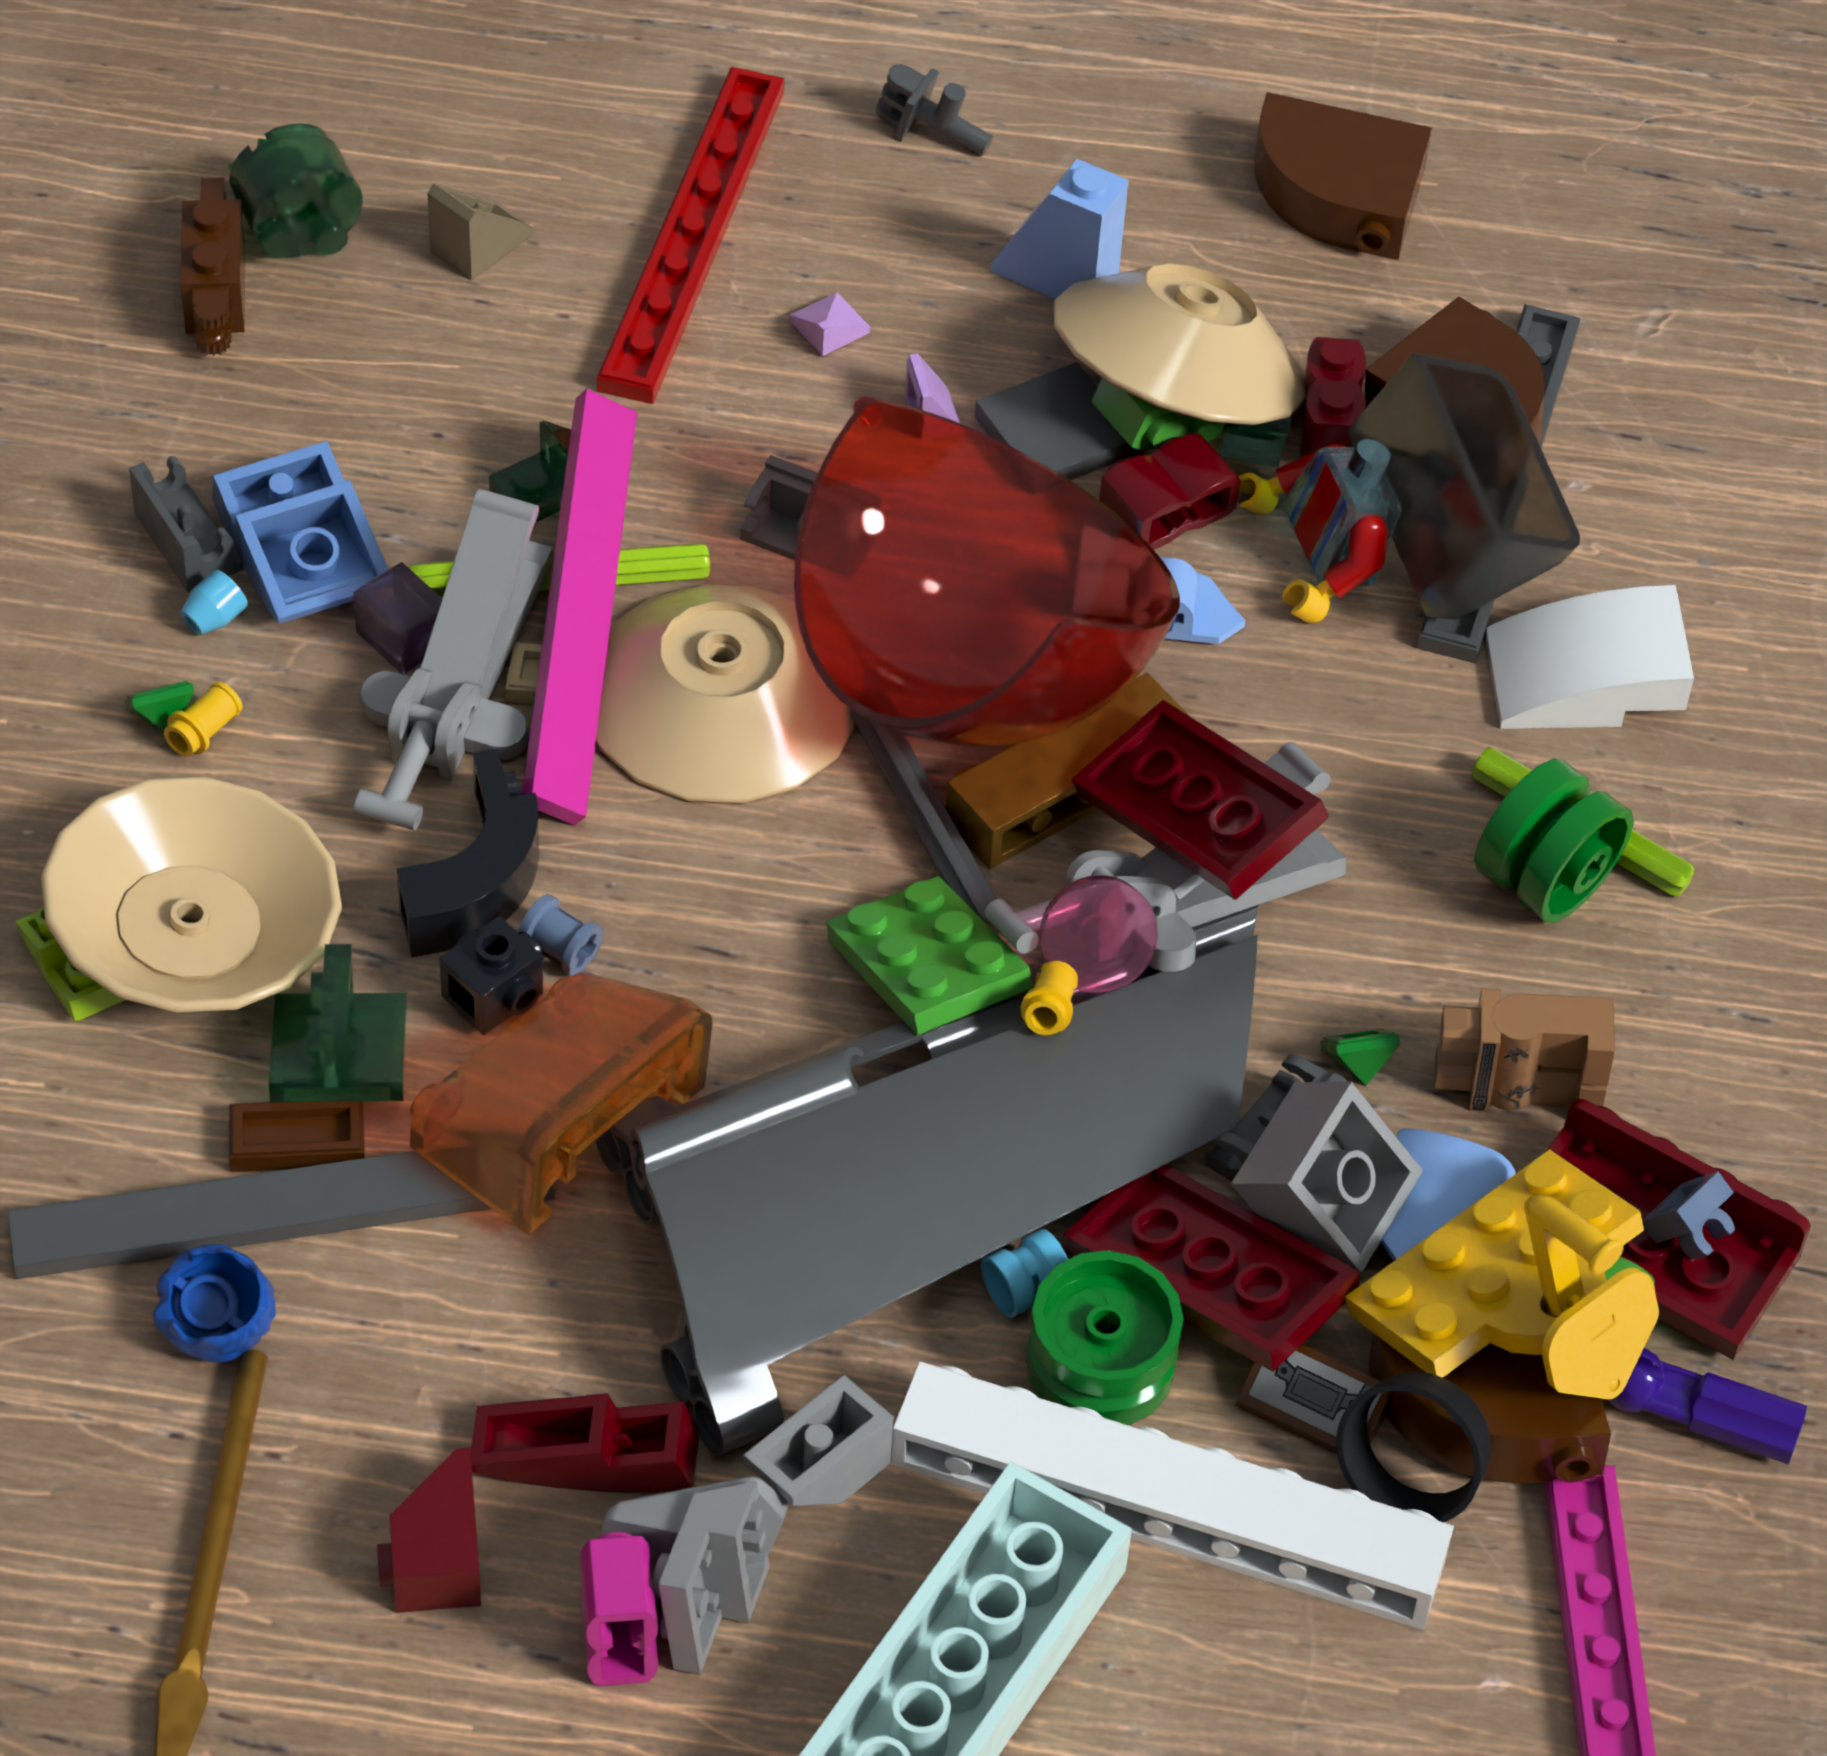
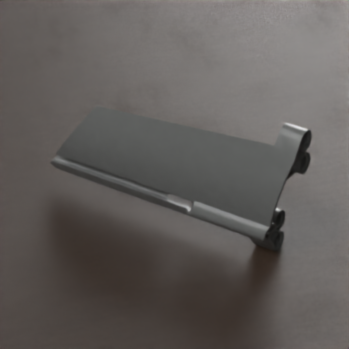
M1259 905L1192 927L1196 933L1195 962L1190 967L1181 971L1163 972L1149 966L1132 948L1101 959H1097L1090 950L1063 960L1062 962L1074 968L1078 975V985L1076 990L1074 989L1071 998L1073 1016L1070 1024L1063 1031L1053 1035H1039L1033 1032L1023 1020L1020 1007L1024 996L1031 990L1029 989L918 1036L902 1021L679 1106L673 1105L660 1096H653L597 1117L593 1122V1133L603 1162L614 1174H624L627 1196L641 1221L646 1224L660 1221L684 1309L680 1337L675 1341L662 1345L660 1350L661 1365L665 1378L675 1396L680 1401L685 1403L691 1401L693 1404L695 1423L700 1430L703 1442L711 1453L719 1456L768 1436L784 1423L779 1397L767 1365L1220 1137L1224 1132L1236 1129L1240 1113L1252 1014L1258 935L1254 936V928ZM1037 970L1031 973L1033 988L1036 983V975L1038 972L1041 973V970ZM921 1041L926 1043L930 1051L931 1060L861 1087L856 1083L852 1075V1067Z

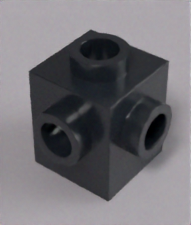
M498 916L481 929H473L467 932L457 941L452 949L439 957L441 996L483 1036L512 1015H521L528 1011L536 1003L539 996L543 994L542 964L544 963V956L539 945L528 933L524 931L518 933L501 916Z

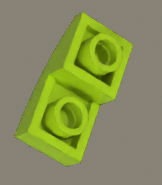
M44 905L35 913L15 921L18 932L35 963L63 1007L75 1022L125 1001V999L117 997L73 967L45 924Z

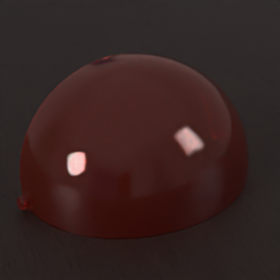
M863 396L855 402L853 415L832 444L811 488L801 521L795 555L794 592L800 633L815 670L832 693L858 714L903 735L942 745L960 747H1000L1047 737L1087 719L1120 695L1138 677L1160 648L1180 607V594L1177 584L1169 569L1153 548L1130 525L1094 496L1055 470L1008 444L956 421L915 407L871 396Z

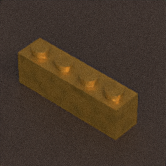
M1147 672L1127 684L1120 683L1111 687L1101 698L1077 711L1070 710L1065 712L1052 725L1032 736L1014 740L1001 753L981 764L969 765L960 770L953 779L948 781L946 809L967 846L990 870L1098 810L1097 807L1079 796L1071 779L1159 702L1165 700L1188 715V713Z

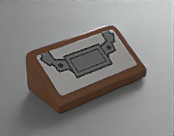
M1302 1344L1274 1372L1254 1362L1236 1400V1406L1337 1454L1336 1435L1344 1411L1355 1398L1381 1381ZM1391 1391L1379 1393L1370 1406L1367 1417V1434L1370 1444L1386 1418Z

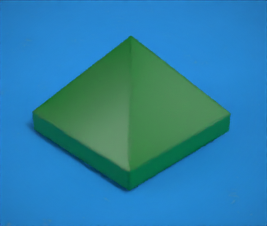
M187 680L130 695L124 701L128 711L164 732V729L168 726V717L175 711H185L195 691L193 684Z
M1384 1029L1323 1037L1324 1040H1320L1321 1051L1365 1086L1400 1046L1399 1035Z

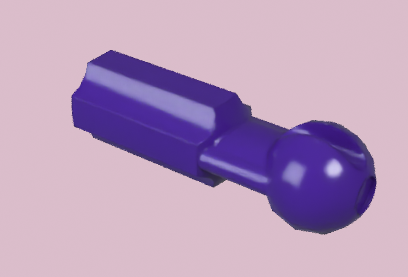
M1646 1348L1643 1349L1623 1391L1614 1399H1607L1609 1404L1622 1411L1634 1413L1647 1411L1685 1424L1691 1432L1785 1464L1790 1462L1807 1409V1405L1709 1372L1701 1375L1662 1362L1655 1353Z

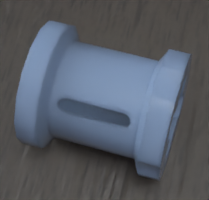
M550 894L543 895L527 911L520 924L518 933L521 931L528 933L537 942L541 950L561 962L564 972L571 976H576L585 969L597 954L603 941V927L592 921L586 924L561 909L559 899Z

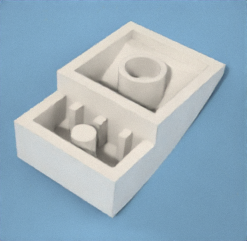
M1676 585L1641 586L1576 596L1527 610L1486 627L1484 636L1500 729L1621 727L1625 711L1686 710L1694 675Z

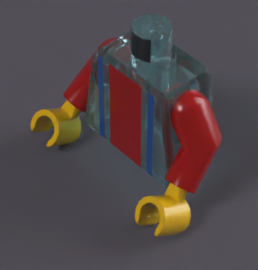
M1363 439L1357 443L1356 447H1345L1341 444L1327 445L1276 469L1277 476L1269 480L1254 473H1244L1239 476L1241 479L1239 492L1243 494L1254 493L1249 500L1242 502L1239 506L1259 515L1269 514L1276 507L1279 494L1283 492L1286 494L1282 506L1319 583L1314 587L1305 580H1294L1287 585L1282 593L1283 601L1294 607L1291 610V614L1304 622L1318 623L1323 620L1330 607L1329 598L1335 594L1340 599L1357 586H1373L1380 569L1385 563L1386 551L1400 515V502L1385 473L1391 458L1390 451L1381 442L1373 439Z

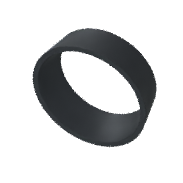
M1403 1372L1384 1379L1359 1395L1349 1404L1338 1425L1336 1450L1339 1465L1352 1490L1361 1492L1372 1501L1402 1510H1421L1429 1513L1440 1522H1447L1459 1515L1474 1498L1490 1461L1491 1439L1482 1412L1470 1396L1461 1388L1447 1379L1434 1374ZM1405 1391L1426 1397L1443 1407L1459 1423L1469 1440L1474 1458L1473 1478L1464 1486L1450 1492L1427 1493L1412 1489L1392 1477L1377 1460L1368 1439L1367 1417L1375 1397L1383 1392Z

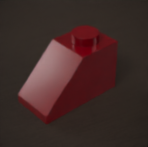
M458 1448L389 1515L391 1543L377 1544L380 1587L394 1586L396 1613L481 1606L471 1449Z

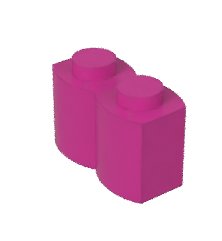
M623 1532L607 1533L596 1539L589 1540L583 1546L580 1553L581 1603L587 1673L590 1680L597 1686L649 1682L658 1669L656 1645L658 1624L651 1549L648 1542L642 1536H632Z

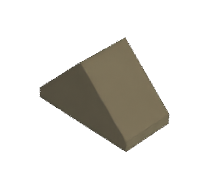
M434 183L427 193L430 252L470 280H473L526 241L534 229L493 200Z

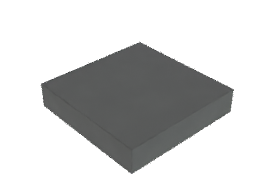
M1078 362L976 401V420L1033 495L1111 465L1118 460L1136 455V449L1126 442L1091 402L1097 386Z

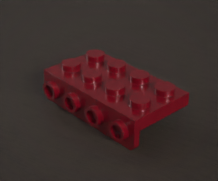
M1576 1099L1568 1109L1564 1127L1547 1151L1550 1149L1640 1210L1642 1220L1681 1183L1717 1171L1734 1192L1718 1208L1730 1216L1735 1231L1731 1235L1715 1239L1703 1225V1236L1713 1249L1710 1255L1693 1260L1682 1251L1678 1237L1655 1243L1644 1229V1231L1623 1245V1251L1620 1256L1639 1265L1654 1278V1288L1659 1308L1658 1320L1734 1360L1800 1259L1811 1227L1810 1222L1788 1203L1772 1199L1738 1181L1728 1171L1721 1168H1713L1681 1151L1668 1139L1653 1136L1621 1119L1613 1110L1605 1106L1595 1105L1585 1099Z

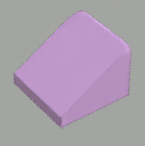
M918 353L909 354V359H907L905 398L916 433L920 437L960 431L961 425L947 386Z

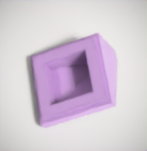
M838 292L791 314L789 317V321L822 356L870 333V326Z

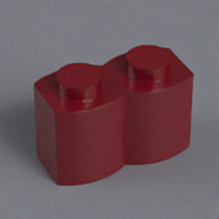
M1316 337L1310 345L1304 377L1307 398L1300 405L1301 415L1304 420L1299 449L1300 458L1331 444L1344 445L1352 454L1356 446L1357 451L1359 450L1366 407L1365 396L1362 391L1366 356L1358 340Z
M1189 434L1179 438L1167 439L1157 447L1152 455H1140L1130 459L1124 458L1112 464L1102 476L1098 505L1133 545L1149 551L1168 544L1186 530L1203 528L1229 515L1237 507L1241 479L1201 434Z

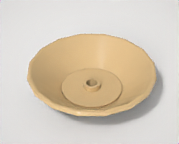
M1167 263L1073 283L1053 302L1054 328L1072 354L1113 386L1159 408L1208 422L1258 425L1289 418L1307 398L1304 386V370L1256 304L1238 286L1210 271L1181 264Z
M696 585L648 598L610 625L596 743L599 750L639 784L689 802L748 803L797 789L838 759L856 727L851 716V708L859 702V697L861 696V674L842 636L802 603L753 586Z
M209 777L148 779L97 798L58 833L41 874L45 924L73 967L121 999L174 1013L238 1010L289 989L326 954L342 910L335 861L308 822L262 791Z

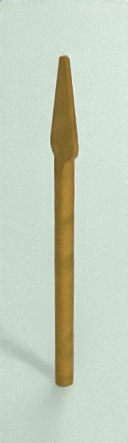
M249 1349L240 1356L174 1670L161 1681L157 1691L154 1756H187L208 1702V1690L201 1676L268 1361L267 1355L258 1350Z

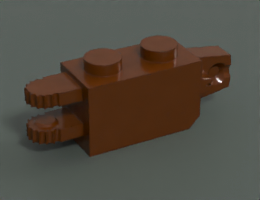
M201 178L200 200L182 201L181 294L186 334H195L197 349H201V353L205 352L206 355L212 354L213 356L227 352L226 349L230 348V343H232V333L245 332V239L241 199H226L224 178Z

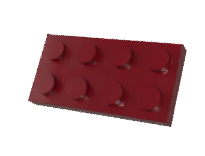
M1165 700L1159 702L1071 779L1080 797L1234 900L1238 899L1329 818L1328 812L1320 798Z
M1166 1164L1109 1192L1063 1234L1065 1251L1072 1257L1080 1253L1111 1250L1139 1257L1163 1272L1179 1295L1185 1322L1272 1372L1346 1303L1345 1296L1359 1287L1358 1270Z

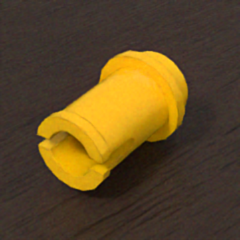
M214 682L208 691L185 711H175L168 717V726L164 729V737L169 746L184 757H190L192 754H202L209 748V739L228 721L241 713L243 709L242 702L237 693L227 684Z
M1049 961L1041 966V973L1038 972L1036 975L1034 988L1024 996L1020 1007L1021 1016L1026 1025L1039 1035L1047 1036L1063 1031L1070 1024L1073 1016L1071 998L1074 989L1076 990L1078 985V975L1074 968L1062 961Z

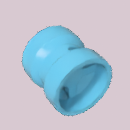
M1041 1228L1022 1238L1018 1248L1012 1251L999 1249L981 1260L980 1269L984 1284L993 1302L1005 1316L1013 1319L1033 1307L1039 1284L1056 1265L1068 1260L1056 1238L1049 1231Z

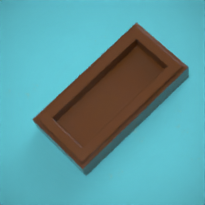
M363 1098L229 1104V1159L231 1172L294 1169L365 1158Z

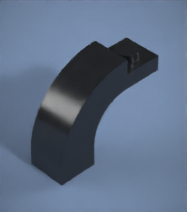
M498 749L473 753L474 793L483 824V829L476 840L465 850L450 858L397 868L399 909L411 958L448 951L455 946L464 934L473 929H481L498 916H501L506 921L519 908L533 885L539 862L538 804L536 793L520 795L515 772L504 773Z

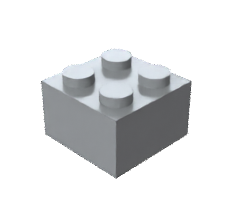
M1294 1082L1231 1182V1185L1255 1214L1358 1270V1273H1362L1423 1170L1352 1082Z

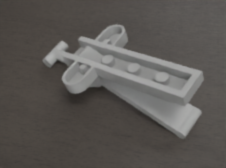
M480 488L476 491L421 668H418L412 676L394 671L376 672L368 677L362 685L361 698L365 715L370 721L388 727L393 764L396 765L382 794L366 789L359 791L354 804L355 813L416 830L421 822L423 808L406 801L424 764L437 767L440 778L452 781L465 751L474 753L498 749L500 760L505 761L514 759L522 754L527 747L528 730L524 715L512 706L489 700L554 560L553 547L529 541L538 517V505Z
M1287 742L1275 755L1264 762V764L1313 795L1325 790L1331 781L1330 775L1294 742ZM1314 830L1246 892L1234 900L1156 847L1142 858L1132 852L1093 850L1079 855L1071 863L1066 873L1065 895L1017 911L1004 899H995L986 907L985 916L1016 950L1022 954L1029 953L1036 948L1039 942L1036 931L1066 922V928L1072 934L1084 930L1091 937V953L1097 959L1132 948L1152 968L1163 972H1176L1190 967L1195 962L1196 933L1192 927L1346 875V856L1318 830Z

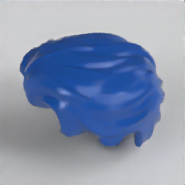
M206 1244L185 1250L158 1278L157 1293L160 1302L155 1307L153 1313L156 1328L179 1351L202 1361L227 1362L236 1359L261 1341L262 1335H265L270 1330L272 1319L276 1315L274 1288L268 1277L250 1257L223 1244Z

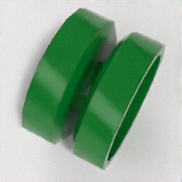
M1556 758L1538 765L1522 778L1503 799L1488 821L1477 843L1474 857L1476 868L1480 873L1501 889L1512 890L1518 887L1517 895L1520 903L1541 920L1555 923L1572 914L1605 881L1620 859L1630 839L1634 825V818L1630 809L1606 792L1596 791L1590 794L1591 787L1588 778L1566 761Z
M1111 1250L1080 1253L1056 1265L1037 1289L1032 1307L1031 1333L1026 1354L1030 1385L1039 1398L1070 1408L1076 1406L1086 1407L1096 1411L1103 1418L1129 1426L1154 1413L1169 1395L1184 1321L1179 1295L1163 1272L1139 1257Z

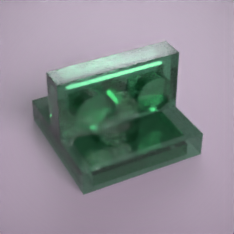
M325 944L323 971H311L310 993L275 994L269 1072L270 1102L404 1101L407 993H354L351 944Z

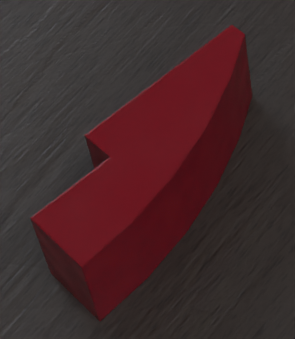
M604 1393L477 1406L471 1445L472 1472L513 1482L561 1489L641 1493L682 1490L694 1487L700 1430L683 1401L617 1408L609 1394Z

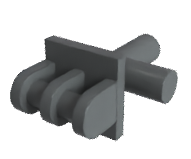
M903 64L893 65L889 69L887 82L883 86L882 97L878 101L876 112L881 119L897 127L894 139L901 142L919 119L982 156L985 154L993 140V136L958 116L966 95L962 86L956 83L947 84L943 89L939 103L936 104L930 100L939 74L937 70L932 68L924 76Z

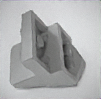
M744 1477L624 1500L614 1504L606 1512L602 1522L603 1535L612 1532H623L632 1536H642L650 1546L655 1599L661 1600L663 1608L660 1634L663 1639H668L673 1670L701 1675L721 1619L750 1622L770 1568L768 1554L781 1529L789 1506L787 1500L760 1478Z

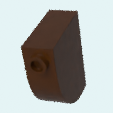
M1267 92L1260 114L1254 158V171L1259 190L1274 212L1301 233L1329 245L1399 260L1425 171L1432 127Z
M1458 296L1365 369V412L1466 475L1476 476L1481 480V484L1499 494L1524 473L1538 452L1543 431V370L1533 349L1515 330L1496 319L1489 312L1479 309Z
M1373 1333L1369 1358L1371 1377L1383 1381L1390 1376L1403 1372H1425ZM1489 1343L1443 1377L1457 1385L1470 1396L1482 1412L1487 1423L1491 1439V1455L1487 1470L1482 1479L1510 1483L1548 1482L1558 1478L1564 1482H1578L1589 1478H1599L1595 1477V1475H1603L1611 1431L1602 1399L1561 1393L1555 1390L1548 1383L1542 1354L1511 1353ZM1391 1391L1386 1416L1401 1435L1414 1447L1435 1461L1461 1473L1474 1476V1458L1469 1440L1454 1417L1439 1404L1426 1397L1405 1391Z

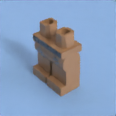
M1481 988L1478 1007L1443 1005L1440 1044H1437L1435 1054L1434 1088L1469 1091V1110L1489 1112L1490 1103L1497 1108L1505 1110H1517L1529 1104L1570 1107L1578 1098L1603 1106L1615 1053L1614 998L1521 993L1508 995L1501 999V989Z

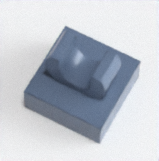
M1718 1171L1681 1183L1642 1220L1643 1227L1655 1243L1678 1237L1682 1251L1693 1260L1708 1256L1713 1252V1249L1703 1236V1225L1715 1239L1731 1235L1735 1231L1730 1216L1718 1208L1734 1192Z

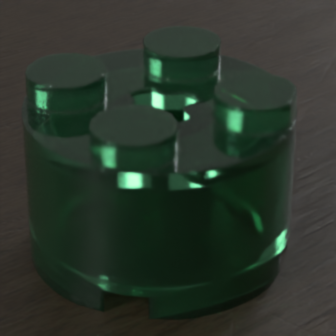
M311 124L283 125L264 133L267 141L254 151L251 150L249 145L244 148L232 165L229 185L235 199H241L242 213L265 255L270 258L301 257L315 252L330 255L340 251L347 244V233L354 226L361 213L363 196L336 143L327 137L325 131Z

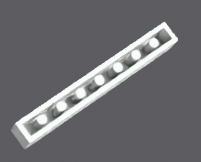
M919 1361L893 1427L891 1465L987 1494L1009 1462L1012 1461L1132 1528L1131 1540L1423 1631L1445 1564L1454 1529L1453 1525L1440 1522L1429 1513L1421 1510L1398 1509L1372 1501L1366 1495L1356 1490L1345 1488L1333 1489L1304 1480L1298 1474L1288 1469H1268L1236 1459L1229 1452L1219 1448H1200L1171 1439L1165 1433L1154 1428H1135L1103 1418L1096 1411L1086 1407L1076 1406L1070 1408L1038 1398L1032 1392L1021 1387H1002L982 1381L952 1366L937 1367Z

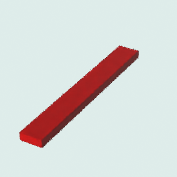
M730 67L597 375V392L649 404L654 403L784 94V78Z

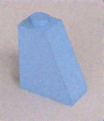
M1076 159L991 263L990 272L1054 299L1060 296L1073 283L1118 274L1129 180Z

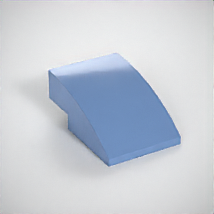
M328 441L213 475L212 499L225 529L234 541L235 551L242 561L247 575L277 624L394 588V581L350 480L344 481Z

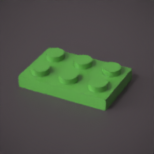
M939 876L915 882L902 891L872 903L858 905L851 909L850 912L826 921L828 939L832 946L917 1036L1033 988L1030 967Z

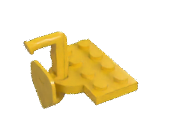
M1550 1149L1345 1296L1351 1317L1426 1373L1443 1378L1491 1343L1511 1353L1542 1354L1547 1380L1551 1387L1561 1393L1601 1399H1614L1625 1388L1657 1322L1659 1308L1653 1281L1642 1270L1633 1267L1626 1268L1606 1280L1605 1271L1612 1267L1621 1256L1623 1245L1644 1231L1640 1210Z

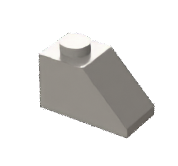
M843 1375L743 1455V1463L775 1489L792 1506L842 1504L890 1464L893 1415L847 1376Z

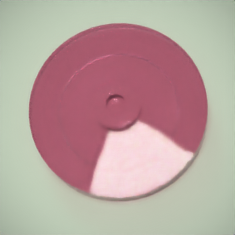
M1088 876L1065 886L1048 904L1040 925V946L1046 962L1062 961L1069 964L1078 975L1076 989L1089 993L1109 992L1134 981L1150 963L1157 946V921L1149 902L1130 883L1112 876Z

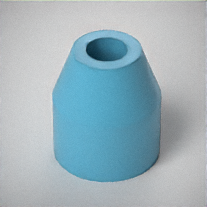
M215 569L191 590L180 615L185 624L194 633L203 635L225 627L248 607V601L241 589L229 576Z

